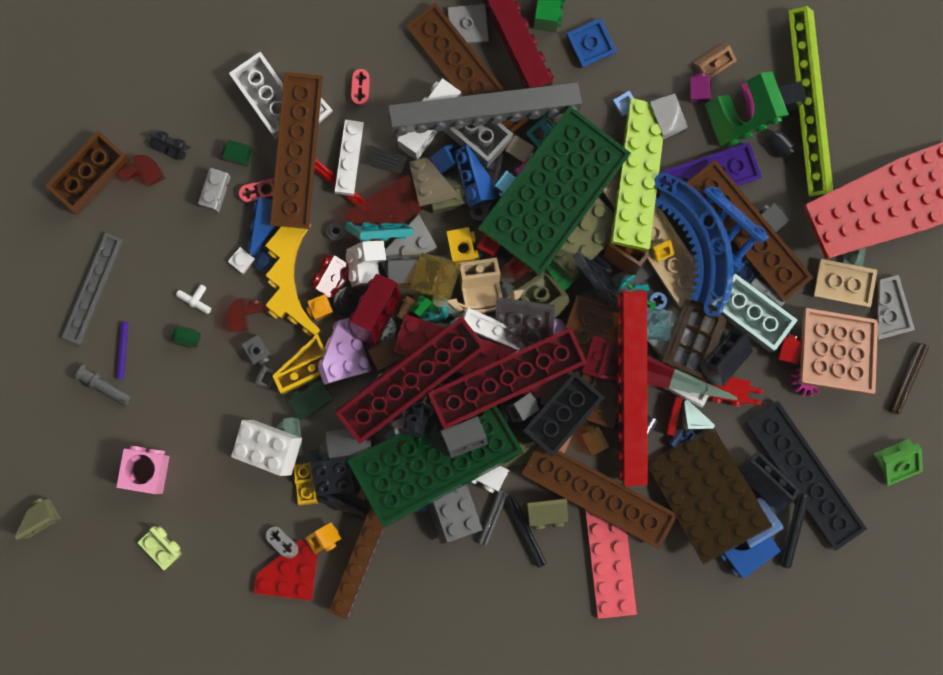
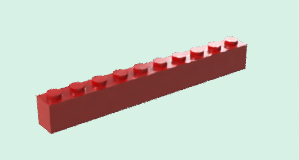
M643 289L620 290V295L617 296V307H620V315H617V326L620 327V335H617V345L620 346V354H617V364L620 366V373L617 374V383L620 385V393L617 394L620 412L617 413V420L620 424V431H618L617 437L618 442L621 443V450H618V461L621 462V469H618V480H621L624 486L648 485L647 292Z

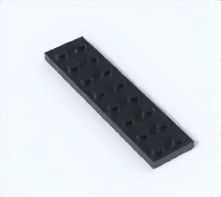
M776 401L745 422L777 469L800 490L799 493L809 495L806 511L834 551H837L867 530L862 520L779 401Z

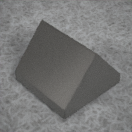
M262 365L254 383L270 389L274 381L273 375L276 371Z

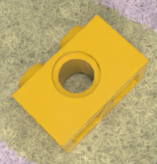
M469 227L447 231L454 271H458L459 263L479 260L478 250H474L472 244L476 243L474 231L470 232ZM465 244L469 247L467 253H460L458 247Z

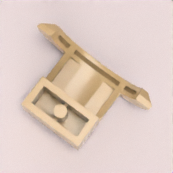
M497 258L459 263L458 277L464 305L459 303L457 299L447 300L448 306L461 313L464 312L465 308H470L479 313L496 311L497 298H503L499 283L501 274ZM523 290L513 291L507 299L518 300L523 294Z

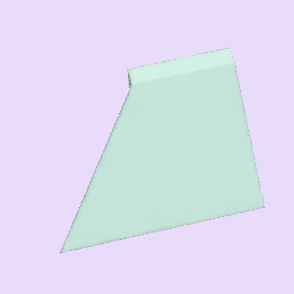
M684 400L682 402L684 430L713 429L715 427L690 401Z

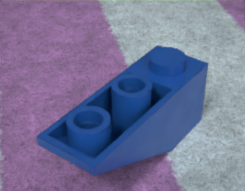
M469 145L456 150L454 154L468 206H483L497 200L492 179Z
M258 197V203L255 202L253 213L256 216L255 221L251 222L250 232H253L252 240L248 241L247 248L252 257L258 254L277 228V226H270L273 199Z

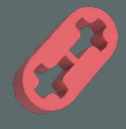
M358 69L352 76L351 97L355 105L364 106L369 100L370 77L366 70ZM360 74H363L364 78H366L363 80L362 86L359 85V80L356 79V77H360ZM359 90H362V95L365 96L361 101H358L355 97L359 95Z

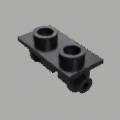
M156 131L150 134L153 137L149 141L151 148L165 153L166 148H169L167 155L177 160H184L187 155L184 151L191 148L184 140L173 139L166 132Z

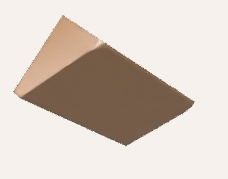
M722 43L695 61L694 65L699 73L707 74V76L712 78L737 60L730 45Z

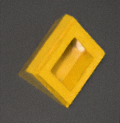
M666 239L650 247L656 262L674 255L671 240Z

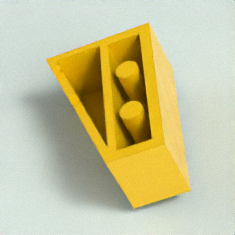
M318 334L273 375L281 394L284 395L321 377L318 365L325 354V347Z

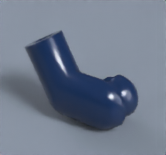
M676 430L674 436L667 442V446L675 449L679 442L692 440L695 437L694 431Z

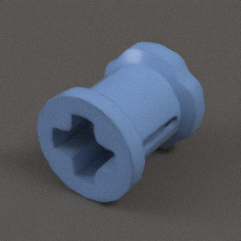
M657 292L648 299L654 302L653 300L659 298V302L662 303L656 306L653 311H659L666 306L667 298L664 294Z

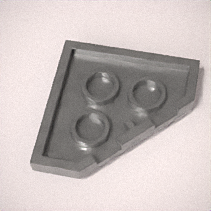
M498 297L496 300V319L500 323L503 322L509 328V332L518 342L521 341L525 346H528L554 334L555 305Z

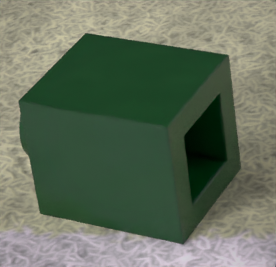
M228 140L227 145L224 144L222 149L223 159L226 162L248 168L253 149L250 145Z

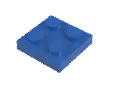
M601 18L566 34L582 69L617 53Z

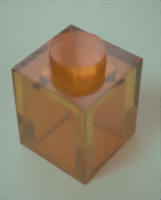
M592 425L582 430L584 434L580 437L591 456L609 447L599 426L594 428Z

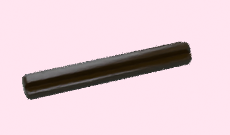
M919 343L891 405L890 411L894 414H900L929 350V346Z

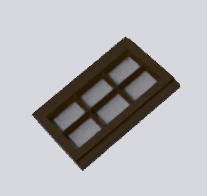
M685 299L662 363L704 381L705 376L701 365L718 346L728 317L723 314L716 317L708 316L704 312L703 305Z

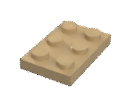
M820 259L813 297L870 308L877 270Z

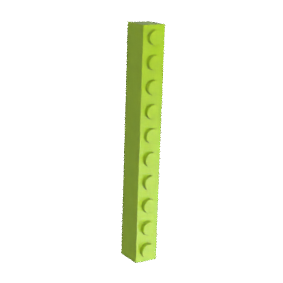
M808 6L789 10L796 82H802L806 101L799 107L808 193L809 197L818 199L833 191L814 11Z

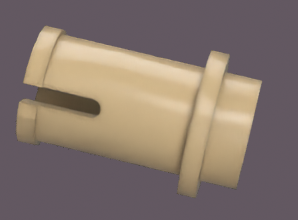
M408 296L402 299L404 302L396 317L403 319L405 314L410 315L411 311L409 309L416 300Z

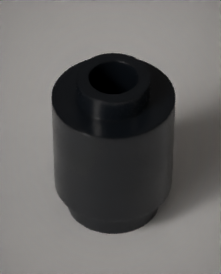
M779 130L774 132L767 140L770 143L769 146L781 158L784 156L788 158L795 151V144Z

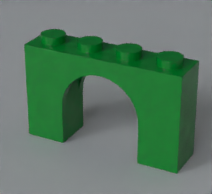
M772 71L760 73L746 81L754 101V114L748 123L743 122L738 117L730 95L718 96L704 104L720 146H735L739 144L740 139H749L753 137L754 132L765 131L768 129V125H776L782 122L783 117L789 115Z

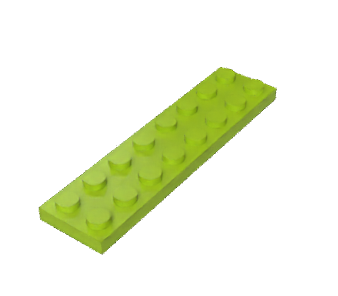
M631 98L628 104L623 147L631 152V154L620 167L610 243L648 251L650 249L657 193L655 178L659 175L663 134L651 103Z

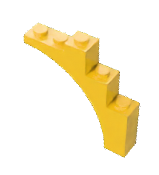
M280 227L266 244V247L269 249L267 253L274 259L279 257V260L265 276L269 278L268 283L275 289L278 286L280 287L266 304L269 308L267 312L276 319L278 316L283 319L289 314L287 318L295 325L299 322L304 326L302 330L310 337L313 334L319 335L322 331L310 320L298 298L294 281L297 251L309 229Z

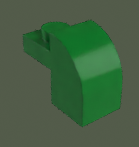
M422 295L409 309L418 319L422 320L424 312L438 313V308L433 305V302Z

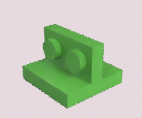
M909 439L874 453V459L883 471L884 482L887 486L923 472L922 448L918 443L913 445Z

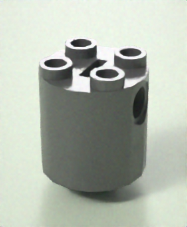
M347 428L326 431V438L320 444L322 458L329 459L349 456V459L373 447L372 437L370 436L359 444Z

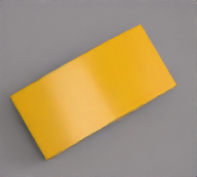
M310 463L294 465L298 505L318 503Z

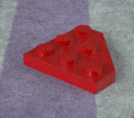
M299 540L296 543L298 553L295 557L286 558L280 555L256 574L254 594L312 601L318 553L314 554L307 540ZM291 547L288 550H286V552L289 553L292 551Z

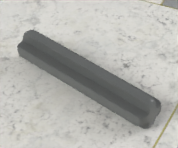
M501 490L497 492L479 536V544L488 545L506 500V492Z

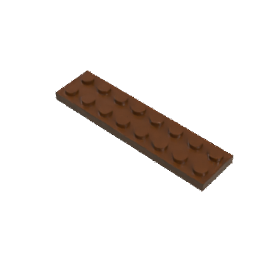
M435 2L406 26L450 83L461 91V97L505 91ZM528 118L516 122L508 120L501 122V124L514 133L529 120Z
M284 72L270 226L309 229L323 85V76Z
M716 160L712 161L687 182L706 199L709 197L703 192L706 188L710 186L719 188L723 192V196L755 225L761 226L766 231V235L769 238L761 244L756 241L744 257L782 302L814 278ZM715 202L712 204L719 215L723 209ZM730 215L722 222L727 234L737 223ZM742 228L732 242L740 249L751 234Z
M537 445L521 474L657 549H660L676 519L674 512L559 450L551 457Z

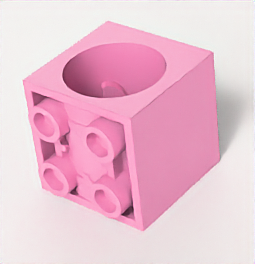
M130 446V449H124L116 488L151 494H163L170 456L164 455L165 451L149 449V452H145L146 448ZM144 455L148 456L155 466L153 477L145 484L140 483L133 473L135 462Z

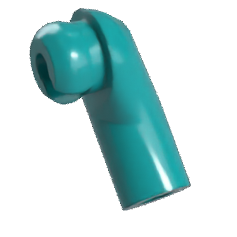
M438 307V313L424 312L422 318L433 323L447 319L449 316L448 307Z

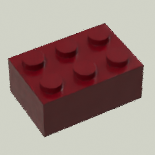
M375 274L374 278L369 280L365 295L360 297L356 312H352L349 319L355 338L374 346L377 345L401 300V294L396 281L379 274Z

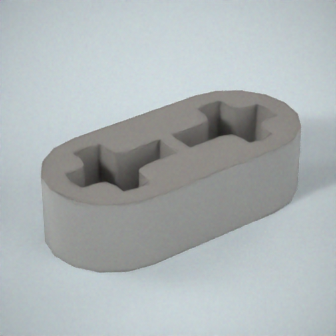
M278 527L268 529L266 539L281 555L286 558H293L297 555V544L283 530ZM274 532L278 534V537L281 539L280 541L273 539ZM284 544L291 546L292 551L290 553L286 552Z

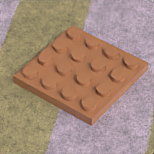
M805 308L802 321L801 341L803 344L799 384L874 395L876 391L878 320Z

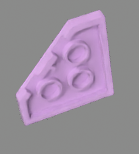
M350 318L339 320L333 325V333L328 338L324 349L325 354L318 365L324 385L372 371L362 340L355 338L349 322Z

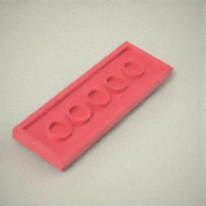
M585 509L597 618L637 615L627 532Z

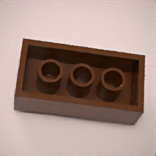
M97 131L45 187L72 212L79 215L131 160L102 133Z

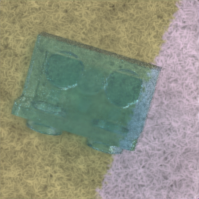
M647 309L648 340L670 341L672 311Z

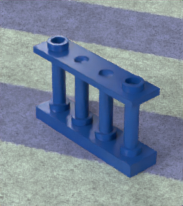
M710 186L703 192L709 196L707 200L711 205L715 202L723 209L719 213L722 222L728 215L737 222L728 232L729 241L731 242L742 228L751 234L737 253H732L735 274L745 266L742 258L755 242L758 241L761 244L769 236L766 235V231L761 226L755 225L723 196V192L719 188ZM719 242L716 246L718 252L723 249L722 242Z

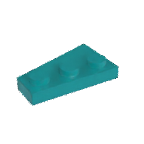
M345 222V230L363 242L371 241V239L385 241L392 237L406 239L407 236H413L414 231L412 227L403 223H381L378 226L370 224V222H362V226H355L352 222Z

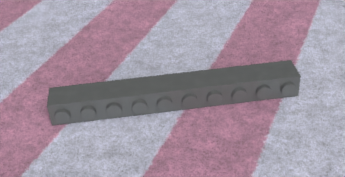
M578 83L388 105L387 116L391 135L403 136L411 132L442 131L451 127L460 129L467 125L481 126L484 123L491 122L492 124H499L508 120L516 122L524 118L537 119L540 116L555 117L559 114H564L569 106L579 112L582 106V99Z

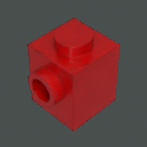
M788 334V338L785 337L781 342L777 359L798 364L803 344L802 341H799L800 337Z

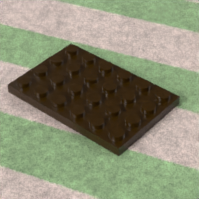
M715 428L706 429L695 435L692 440H686L678 444L675 449L671 448L648 461L650 473L670 508L675 513L678 522L703 565L773 527Z

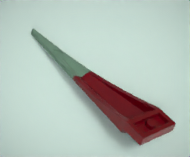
M594 335L587 354V363L584 364L582 373L617 381V374L620 373V366L617 364V354H620V346L617 345V342ZM647 356V385L733 400L737 399L736 396Z

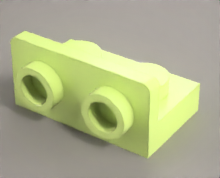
M153 526L138 544L163 570H166L182 555L179 551L181 548L175 541L171 542L166 537L168 534L163 528Z

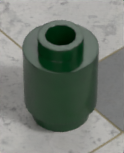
M178 326L177 329H173L171 340H174L175 345L197 348L201 333L195 329Z

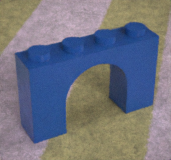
M769 537L752 548L732 549L720 557L724 562L728 560L731 565L729 569L736 578L739 576L744 579L781 550L772 538Z

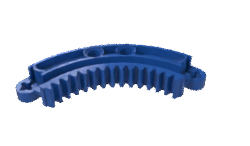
M660 173L655 178L656 187L662 190L660 197L655 200L656 207L668 212V215L674 216L673 219L679 221L678 225L684 226L682 230L689 232L686 237L692 238L689 243L695 245L692 251L697 252L693 258L698 259L699 262L695 263L694 266L699 267V270L694 271V273L699 275V277L693 281L698 283V285L692 286L696 293H690V296L693 300L704 303V312L708 316H719L723 312L725 303L729 302L733 286V254L727 231L714 207L700 192L681 179L667 173ZM666 178L668 182L674 184L672 185V187L669 185H663V183H661V179ZM712 216L713 224L708 226L707 219ZM719 242H722L723 249L718 252L716 246ZM712 297L722 299L721 302H716L715 307L718 308L717 311H713L711 313L712 309L709 308V306L714 305L716 299H712Z

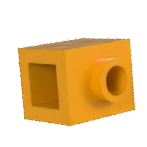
M326 294L308 301L309 306L306 308L310 318L314 317L316 321L334 315Z
M332 522L305 537L314 554L324 549L328 552L336 547L335 542L341 539L338 530Z

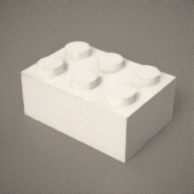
M242 420L231 457L279 476L292 475L302 438L255 420Z

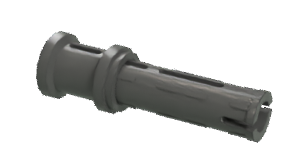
M83 364L74 377L75 380H81L90 389L96 388L125 407L128 405L129 399L132 398L131 395L101 378L102 376L99 373L95 374L87 369L86 365Z

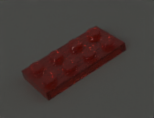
M406 174L343 213V216L347 222H352L355 226H362V222H370V224L380 226L381 223H402L428 206L419 205L415 185L409 175Z

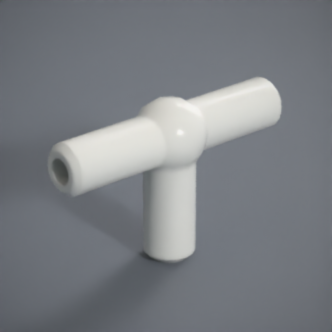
M202 284L199 285L192 297L181 290L177 291L176 297L187 302L189 306L195 307L206 314H209L211 311V307L199 301L206 290V287Z

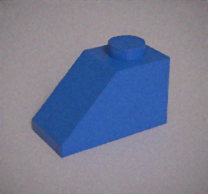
M458 143L444 146L430 157L440 173L451 171L458 167L454 154L456 150L462 148Z

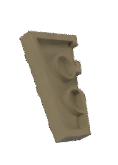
M428 157L409 162L420 206L457 197L456 191Z

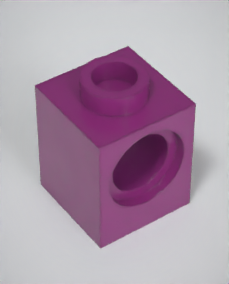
M700 73L696 74L695 77H691L692 103H707L712 100L710 76Z

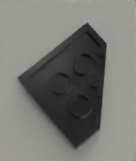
M579 251L575 253L573 258L576 261L575 267L578 271L585 274L592 282L594 289L607 299L615 312H620V307H617V296L620 295V292L605 267Z

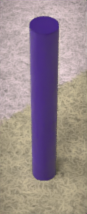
M121 322L116 379H124L129 322Z

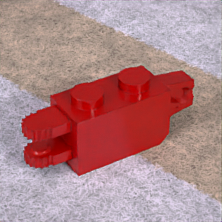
M731 377L724 386H712L736 396V400L710 395L708 398H711L710 402L722 404V401L730 402L729 405L734 407H741V404L761 406V401L749 399L748 395L749 392L763 394V389L750 387L751 381Z

